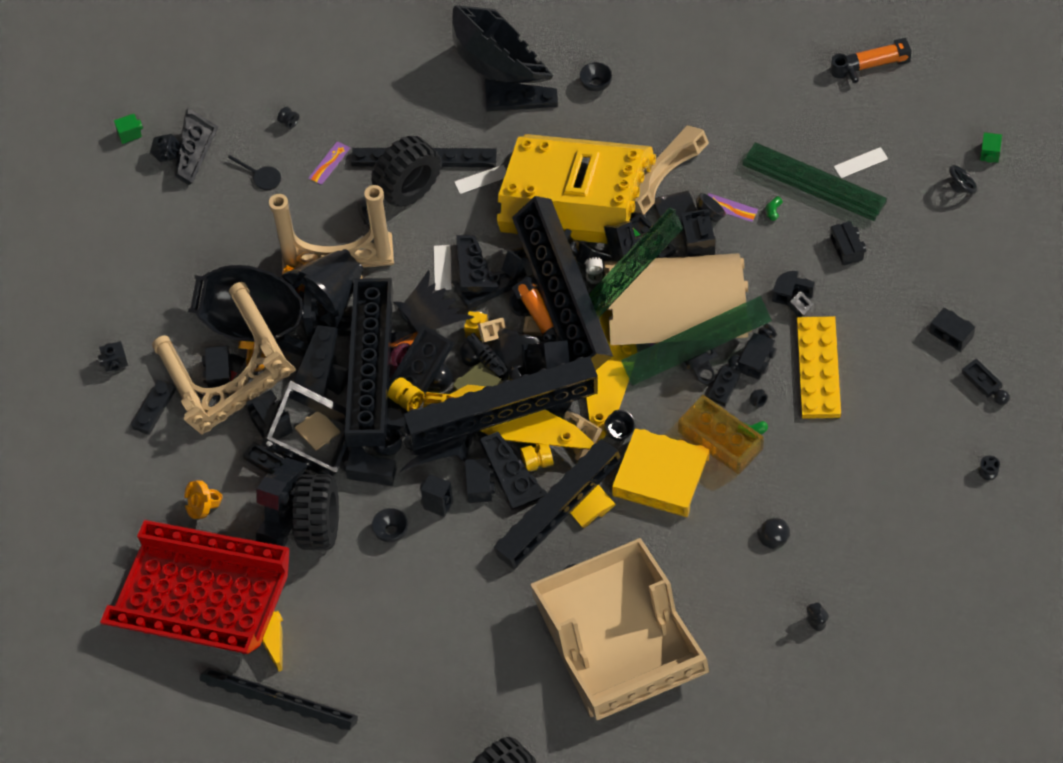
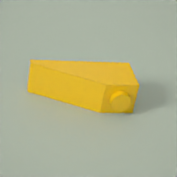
M277 610L273 612L262 643L278 672L282 671V626L280 622L283 619Z

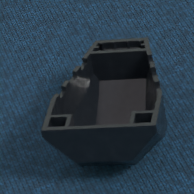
M454 6L452 12L453 41L459 55L476 72L493 80L511 83H539L552 79L554 75L542 61L538 62L535 59L537 57L534 51L530 52L527 49V42L519 39V32L498 11L490 8Z

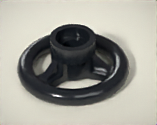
M956 165L949 167V173L953 179L949 184L957 193H960L962 190L970 194L977 192L975 181L965 170Z

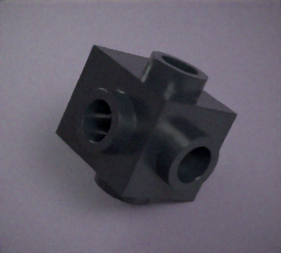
M172 134L154 137L150 153L159 162L177 159L180 142Z
M121 341L99 347L101 354L97 356L100 366L104 365L106 372L117 371L128 366Z

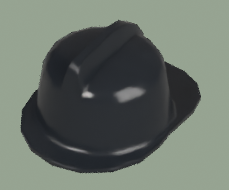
M577 240L580 246L576 261L586 266L585 262L589 258L592 259L594 257L595 259L597 257V259H602L603 262L607 256H611L609 252L590 247Z

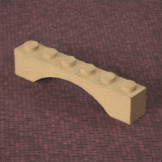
M687 125L659 155L655 165H652L651 171L644 172V181L640 183V194L635 200V213L644 215L655 203L657 188L664 177L682 162L699 155L709 144L703 129Z

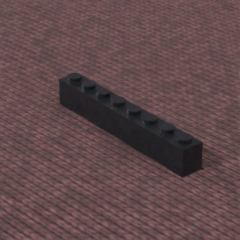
M603 439L593 444L590 450L583 457L579 458L576 465L571 470H568L557 484H554L550 491L544 497H541L530 511H527L523 518L513 525L503 538L497 541L494 546L497 557L515 570L622 461L619 451Z

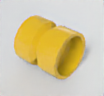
M404 378L396 379L388 391V397L407 411L418 409L425 397L423 391L413 386Z
M548 443L536 444L534 448L531 445L520 448L521 458L528 472L538 470L539 466L545 468L554 465Z

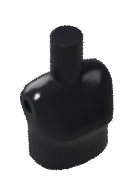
M820 603L810 604L806 608L808 623L816 631H822L826 627L829 615Z

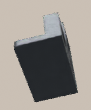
M631 221L623 222L617 226H604L612 261L627 263L655 250L651 233L645 232L635 237Z

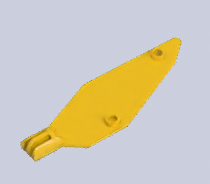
M600 289L596 290L595 294L598 308L597 316L600 319L601 327L613 356L596 370L598 375V394L586 397L589 421L602 429L596 443L607 435L604 431V422L611 413L619 410L638 356L636 344H610L609 317L612 316V310H608L607 289L602 291L603 303L601 301Z
M466 385L451 394L426 392L422 408L432 403L444 402L451 397L463 396L467 392L482 390L486 386ZM547 410L480 430L487 435L499 432L506 441L533 444L548 443L551 446L590 450L594 444L578 427Z

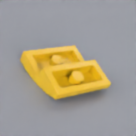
M598 484L571 514L583 528H586L598 516L602 518L616 504Z

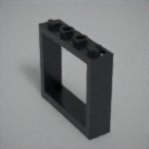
M290 381L283 390L261 446L265 447L269 452L283 456L284 459L289 458L308 464L306 470L334 476L347 447L345 428L330 465L272 438L288 397L345 425V407Z

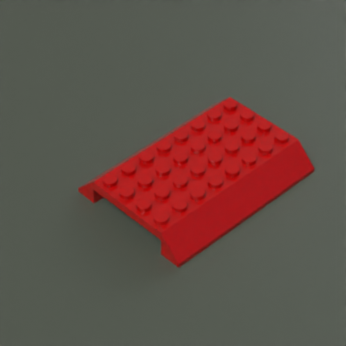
M144 520L137 535L141 547L116 605H107L100 623L249 654L260 647L288 577L289 547Z

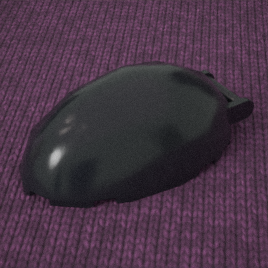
M229 265L219 267L211 272L209 271L203 276H194L196 281L191 307L188 308V312L196 313L202 323L213 332L238 341L254 342V337L229 294V289L239 282H244L247 285L249 294L274 339L281 338L294 331L303 319L302 298L291 284L272 272L249 265Z

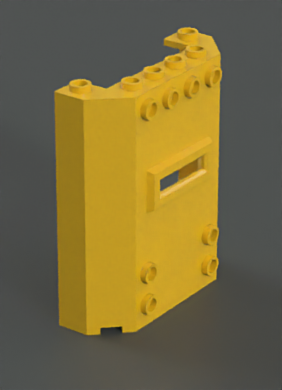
M525 134L524 137L519 136L498 194V202L501 203V213L497 214L500 232L518 234L512 217L534 196H539L552 200L564 232L566 229L572 230L570 236L573 240L608 244L604 226H617L623 222L630 221L631 213L635 211V200L640 194V183L644 181V170L646 168V172H650L652 165H655L656 155L653 154L652 146ZM582 158H590L581 188H574Z

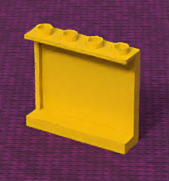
M635 428L612 486L613 496L688 518L692 498L706 461H709L710 449H706L701 445L689 444L684 440L671 439L666 435L650 433L645 429Z

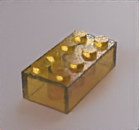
M702 395L678 420V432L694 444L710 449L709 454L738 475L764 449V436L705 395Z

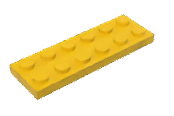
M835 316L797 317L802 419L841 418Z

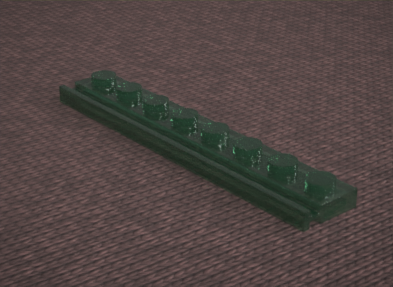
M756 142L743 160V166L874 222L887 203L886 197Z
M669 207L589 293L598 319L682 231L683 227L678 215L675 214V209Z
M758 296L624 358L621 362L633 386L767 324L772 319L761 296Z

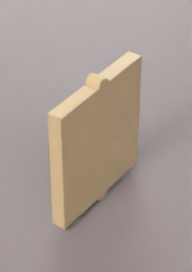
M319 412L306 417L303 422L295 427V430L315 451L326 443L329 444L330 440L340 434V430L325 415Z

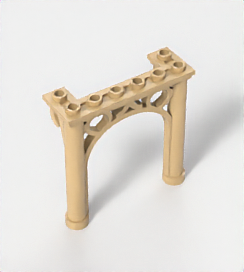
M372 185L366 188L364 192L370 222L369 232L355 242L340 246H317L300 240L293 230L287 197L283 194L273 195L269 199V207L273 212L282 253V270L286 265L297 268L334 251H342L343 249H347L363 268L394 265L392 232L390 233L387 230L383 205V189L380 186Z
M244 282L234 284L229 289V294L254 337L255 346L248 366L231 382L215 388L199 387L191 380L168 336H160L152 343L154 351L159 354L182 397L181 402L187 411L184 414V420L201 435L209 432L218 423L225 421L234 412L241 410L246 405V402L273 388L276 383L287 378L296 370L283 355ZM262 351L267 358H260ZM263 364L266 367L262 373L254 375L257 365ZM196 392L205 395L202 402ZM224 393H228L229 395H230V394H232V395L227 398V395H225ZM220 395V401L214 406L209 407L212 397Z

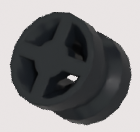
M285 106L278 113L277 121L292 129L298 123L300 115L297 112H292L291 108Z
M988 455L981 459L979 474L982 478L993 480L998 476L1000 468L998 458Z

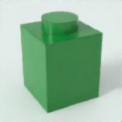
M134 113L114 120L122 144L142 137L141 130L143 125L140 119H136Z
M984 132L980 161L999 163L1002 134Z

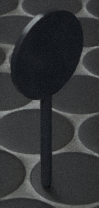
M228 156L232 161L255 173L254 182L260 189L272 190L280 184L281 174L276 168L265 166L255 170L233 156Z

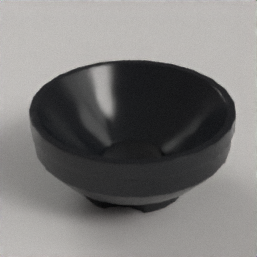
M589 63L580 71L581 84L590 91L604 90L611 84L612 71L603 63ZM593 80H600L601 84L595 86L591 82Z
M700 193L696 198V211L709 209L710 221L721 220L726 215L723 207L709 195Z
M386 508L374 516L372 529L375 536L381 541L395 542L406 534L408 520L402 511L395 508ZM389 526L397 528L394 534H387L385 532Z

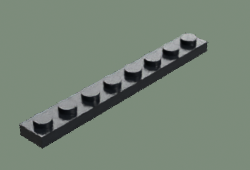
M352 148L351 165L374 167L375 163L379 160V156L385 152L386 148ZM433 148L440 155L441 167H496L497 148Z
M207 668L200 676V681L205 682L210 687H220L225 689L226 692L238 693L247 699L260 700L265 705H275L288 712L294 711L302 717H312L318 719L321 723L336 725L342 730H351L358 721L359 716L213 668Z

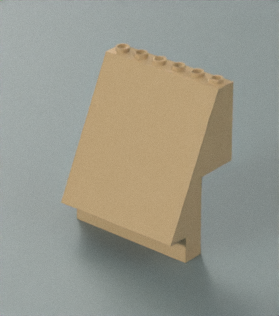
M641 538L530 584L533 598L590 718L594 716L598 721L709 673L706 656L676 612L671 583Z

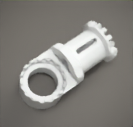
M592 257V259L589 258L585 262L586 279L592 284H597L603 279L602 259H597V257L594 259Z

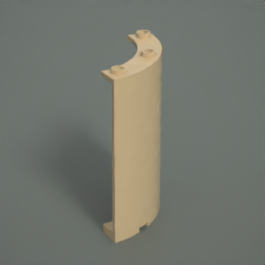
M739 253L634 259L627 263L604 261L608 310H612V316L609 317L611 345L748 337V332H752L751 321L747 320L745 292H748V281H744V258H740Z

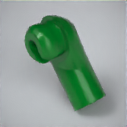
M778 196L765 207L766 216L771 221H775L779 217L776 208L783 203L782 199Z
M765 421L757 422L753 425L741 422L738 431L751 437H757L767 431L768 424Z

